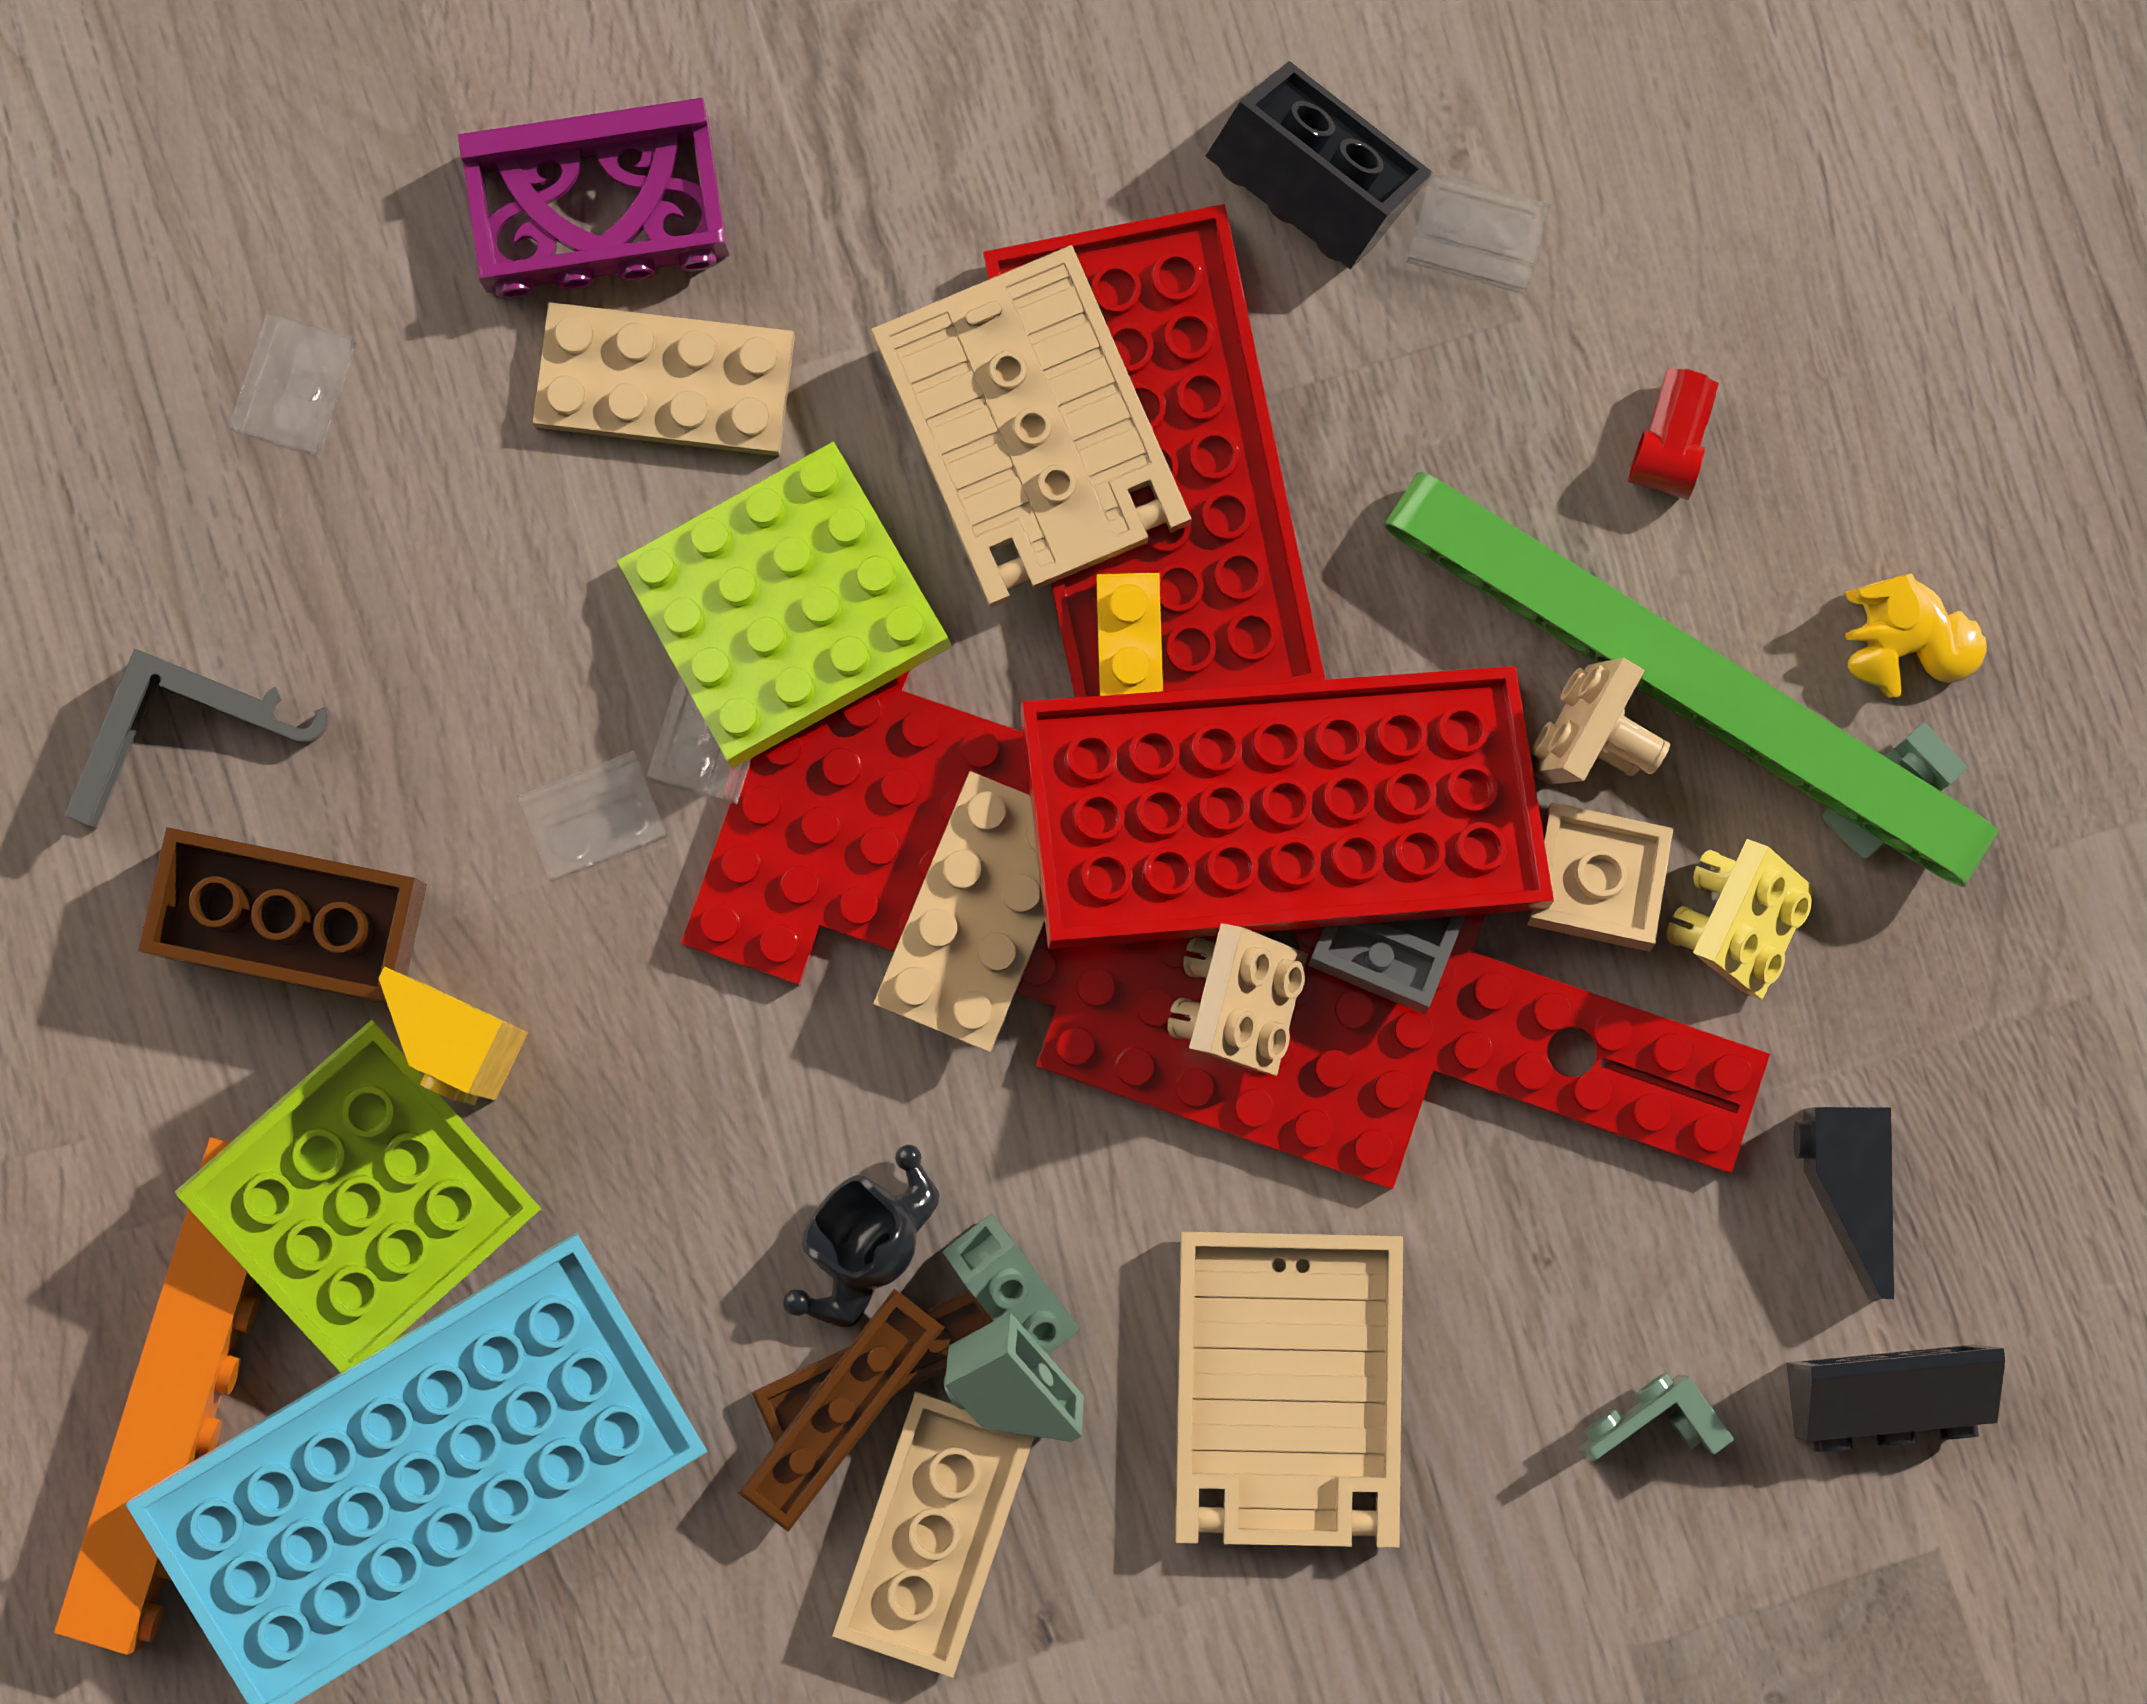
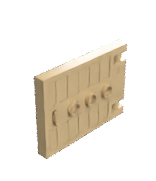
M1072 245L871 329L875 343L990 609L1010 601L1007 589L1029 580L1034 591L1148 543L1146 531L1166 523L1170 533L1191 524L1189 512ZM1150 485L1156 500L1135 508L1130 493ZM1013 543L1018 558L997 566L991 552Z
M1180 1232L1176 1543H1198V1533H1223L1222 1542L1224 1544L1352 1547V1536H1375L1376 1547L1399 1548L1403 1236ZM1199 1489H1223V1507H1199ZM1352 1492H1375V1510H1352Z

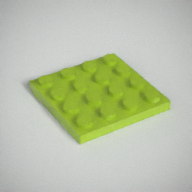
M834 441L617 560L732 769L952 647L947 634Z
M370 1020L175 1191L178 1198L340 1373L392 1343L541 1210L540 1206L438 1093L420 1085L423 1076L417 1069L408 1066L406 1057L373 1020Z

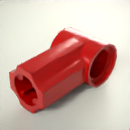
M1667 369L1649 429L1643 431L1628 477L1629 483L1689 500L1704 458L1705 447H1702L1701 443L1716 398L1718 382L1713 381L1706 374L1693 370Z

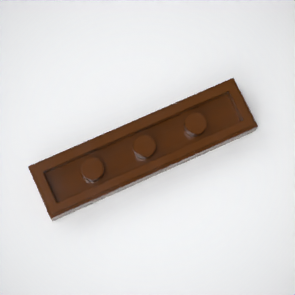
M894 1288L738 1494L789 1532L944 1329V1326Z
M970 1290L925 1311L941 1323L944 1329L893 1396L946 1372L949 1345L994 1322ZM849 1347L752 1392L775 1444Z

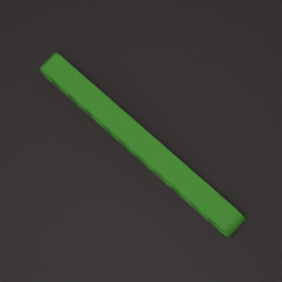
M1423 472L1416 473L1385 521L1384 527L1398 540L1593 662L1599 663L1624 657L1641 667L1645 671L1635 688L1824 806L1837 812L1940 878L1954 885L1965 887L1997 837L1999 831L1996 827L1974 811L1437 478Z

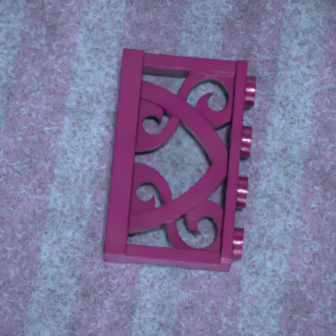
M703 97L457 134L460 156L464 167L478 265V277L487 293L496 292L498 298L513 299L525 297L533 293L534 286L557 283L560 289L585 288L595 283L594 277L618 274L622 280L645 279L656 274L655 268L680 265V269L684 271L705 270L714 267L717 264L716 259L729 256L710 122ZM695 142L701 186L688 180L672 178L680 143ZM638 150L642 154V158L638 164L634 165V168L649 170L648 175H636L621 169L618 162L621 154L627 151ZM597 156L603 170L614 181L625 187L640 190L624 215L601 236L577 227L548 206V204L560 199L572 188L580 172L581 159ZM557 163L562 169V175L559 180L550 187L536 192L533 187L549 182L548 179L538 175L540 165ZM500 171L504 182L516 201L500 208L490 216L484 173ZM666 192L686 195L693 199L701 208L702 218L700 224L691 234L670 236L665 233L663 226L668 218L677 216L684 219L679 207L671 202L663 201ZM526 213L532 221H528L519 227L514 237V244L516 246L518 242L526 238L533 239L538 245L537 251L528 259L512 261L505 258L499 252L497 238L507 222ZM644 229L649 241L631 243ZM557 242L574 252L556 254Z

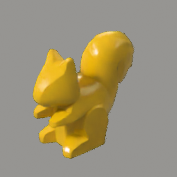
M1912 573L1845 591L1846 599L1851 603L1863 605L1867 614L1865 625L1845 633L1846 640L1868 643L1867 647L1851 655L1848 660V669L1858 680L1879 687L1884 696L1888 698L1900 697L1899 657L1916 652L1926 672L1934 679L1946 683L1965 680L1982 665L1987 645L1986 638L1982 635L1978 623L1969 620L1962 611H1956L1948 615L1939 596L1921 582L1916 581Z

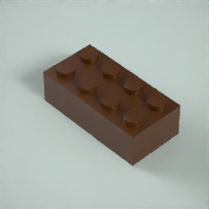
M166 827L138 951L169 960L387 1004L378 978L384 967L407 976L427 884L414 877Z

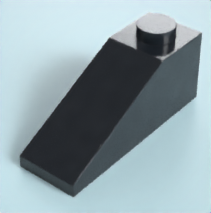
M1813 1107L1803 1109V1121H1796L1794 1125L1793 1146L1795 1157L1797 1159H1804V1173L1867 1297L1894 1299L1891 1107Z

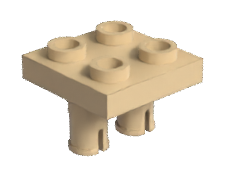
M1624 657L1586 666L1585 670L1578 668L1571 675L1561 693L1560 699L1566 704L1555 724L1548 722L1539 732L1532 745L1531 754L1536 757L1532 764L1534 776L1549 785L1584 781L1597 757L1628 776H1634L1640 769L1647 774L1654 773L1664 760L1670 743L1624 716V707L1645 670Z
M1221 923L1216 942L1202 937H1195L1190 940L1187 946V951L1201 954L1200 956L1205 957L1206 960L1184 956L1183 966L1186 974L1194 978H1206L1201 1003L1193 1002L1186 998H1179L1174 1002L1171 1012L1185 1015V1017L1191 1020L1187 1022L1168 1018V1031L1174 1038L1191 1040L1190 1049L1257 1072L1277 1076L1281 1058L1288 1049L1290 1040L1289 1026L1297 996L1301 993L1304 986V967L1308 954L1243 927Z

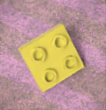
M1747 839L1737 861L1721 856L1718 852L1712 850L1706 851L1701 856L1699 861L1711 866V871L1696 866L1693 876L1695 886L1721 895L1710 917L1695 912L1692 908L1686 906L1679 907L1673 917L1684 922L1685 927L1670 922L1667 929V939L1673 945L1694 950V955L1738 990L1763 1000L1769 985L1779 978L1783 970L1785 951L1796 928L1800 927L1809 915L1812 904L1811 896L1815 888L1771 848Z

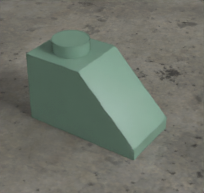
M1012 1313L949 1345L946 1376L944 1377L945 1390L952 1403L961 1410L966 1409L982 1428L1072 1442L1082 1437L1084 1395Z

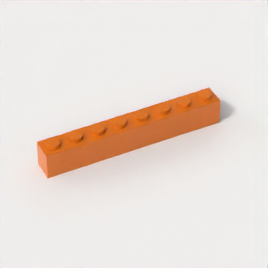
M210 1137L200 1169L232 1141ZM187 1208L54 1631L56 1634L126 1655L142 1649L145 1641L152 1643L155 1639L164 1615V1605L157 1604L164 1579L171 1581L167 1571L128 1510L126 1503L129 1499L215 1449L222 1428V1420L215 1418L222 1393L230 1395L240 1372L241 1358L234 1357L241 1332L248 1334L251 1331L260 1307V1297L253 1295L257 1282L189 1208Z

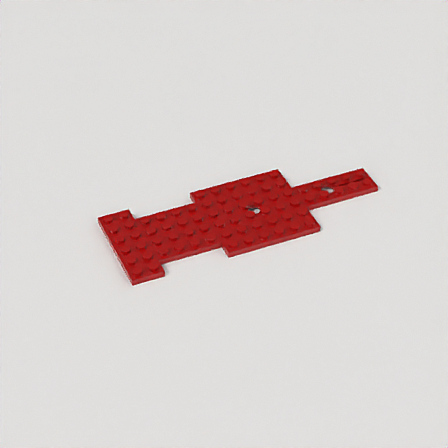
M910 670L745 761L681 944L797 985H801L821 927L895 952L969 772H974L1030 795L1023 732L904 691L911 673ZM1485 914L1465 916L1430 1007L1425 1015L1308 966L1323 927L1289 930L1295 936L1299 950L1308 955L1304 967V986L1301 993L1297 996L1289 1026L1290 1040L1288 1049L1281 1058L1277 1076L1257 1072L1190 1049L1191 1040L1185 1038L1177 1039L1170 1035L1168 1031V1018L1187 1022L1191 1020L1185 1017V1015L1171 1012L1174 1002L1179 998H1186L1193 1002L1201 1003L1206 978L1188 976L1183 966L1184 956L1206 960L1205 957L1200 956L1201 954L1186 950L1190 940L1195 937L1048 949L1046 926L1044 923L1015 993L1056 1008L1036 1064L1037 1068L1393 1190L1432 1072L1725 1173H1732L1770 1054L1473 952ZM1217 936L1202 937L1209 941L1216 942ZM1572 1027L1584 1031L1590 1036L1595 1046V1059L1591 1068L1586 1073L1577 1077H1568L1558 1073L1552 1067L1547 1056V1047L1551 1037L1563 1028ZM1603 1059H1606V1060H1608V1061H1611V1062H1614V1063H1617V1064H1620V1065H1623V1066H1626V1067H1629V1068L1638 1070V1071H1640V1072H1643V1073H1646V1074H1649V1075H1652V1076H1655V1077H1658V1078H1661V1079L1670 1081V1082H1672V1083H1675V1084H1678V1085H1681V1086H1684V1087H1687V1088H1690V1089H1693V1090L1702 1092V1093H1704V1094H1707V1095H1710V1096H1713V1097H1716V1098H1719V1099H1722V1100H1725V1101L1734 1103V1104H1736V1106H1735V1105H1732V1104H1729V1103H1726V1102H1723V1101H1720V1100H1717V1099H1714V1098H1711V1097H1708V1096H1705V1095H1703V1094H1700V1093H1697V1092H1694V1091H1691V1090H1688V1089H1685V1088H1682V1087L1673 1085V1084H1671V1083H1668V1082H1665V1081H1662V1080H1659V1079H1656V1078H1653V1077H1650V1076L1641 1074V1073H1639V1072H1636V1071H1633V1070H1630V1069H1627V1068H1624V1067H1621V1066H1618V1065L1609 1063V1062H1605L1604 1068H1603V1067H1600V1066H1601L1602 1060H1603Z

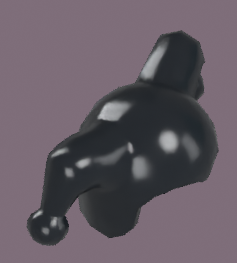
M907 1144L900 1147L895 1153L896 1164L899 1168L906 1171L908 1189L905 1193L893 1196L867 1177L855 1175L843 1181L821 1202L807 1224L801 1246L804 1252L824 1272L833 1278L832 1295L814 1299L803 1290H790L783 1300V1306L787 1313L795 1316L807 1314L836 1326L852 1327L861 1319L875 1289L892 1283L906 1271L915 1253L916 1234L933 1214L940 1197L937 1188L920 1164L922 1157L916 1146Z

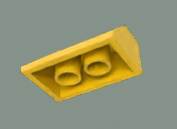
M384 967L378 979L408 1066L425 1073L420 1085L451 1100L467 1102L475 1105L479 1096L496 1100L528 1032L414 978Z

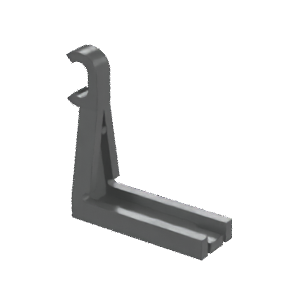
M134 648L64 816L95 829L98 828L159 682V686L165 688L167 692L298 743H311L324 734L329 723L328 709L323 707L314 711L315 719L313 724L308 728L299 729L276 719L275 707L282 700L276 687L270 689L263 699L260 700Z

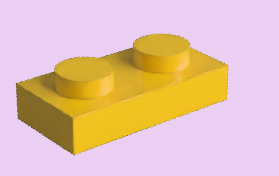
M1159 573L1097 574L1100 696L1163 691Z

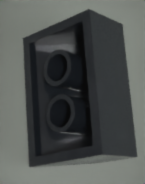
M1290 61L1238 103L1205 155L1206 158L1220 168L1221 173L1230 182L1244 186L1267 204L1275 217L1285 223L1294 225L1312 239L1325 256L1341 262L1350 270L1374 248L1433 173Z
M1972 1344L1786 1362L1794 1436L1799 1440L1813 1441L1815 1452L1852 1449V1437L1870 1435L1877 1436V1445L1910 1444L1916 1442L1915 1431L1939 1429L1940 1439L1943 1440L1972 1438L1979 1436L1978 1425L1998 1423L2005 1369L2004 1348Z

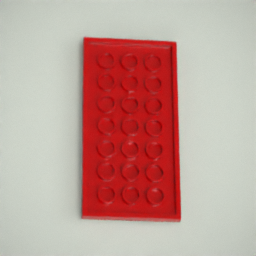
M1225 204L983 251L989 280L1070 245L1073 246L1191 517L1190 525L1170 533L1166 523L1146 531L1148 543L1051 583L1074 698L1100 696L1097 574L1159 573L1163 691L1326 680ZM1150 485L1130 493L1135 508L1156 500Z
M1516 666L1022 701L1020 713L1048 949L1217 936L1221 923L1243 927L1253 932H1267L1549 909L1554 902Z

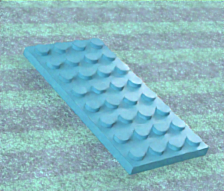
M576 1232L129 1499L126 1506L248 1704H294L705 1454L707 1449Z

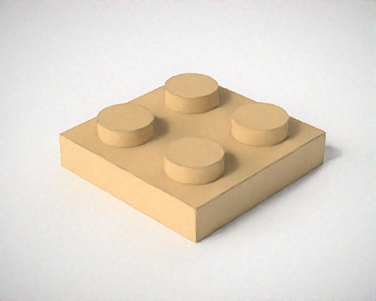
M1551 802L1546 812L1543 836L1554 902L1549 909L1530 910L1527 925L1650 952L1656 941L1674 828Z

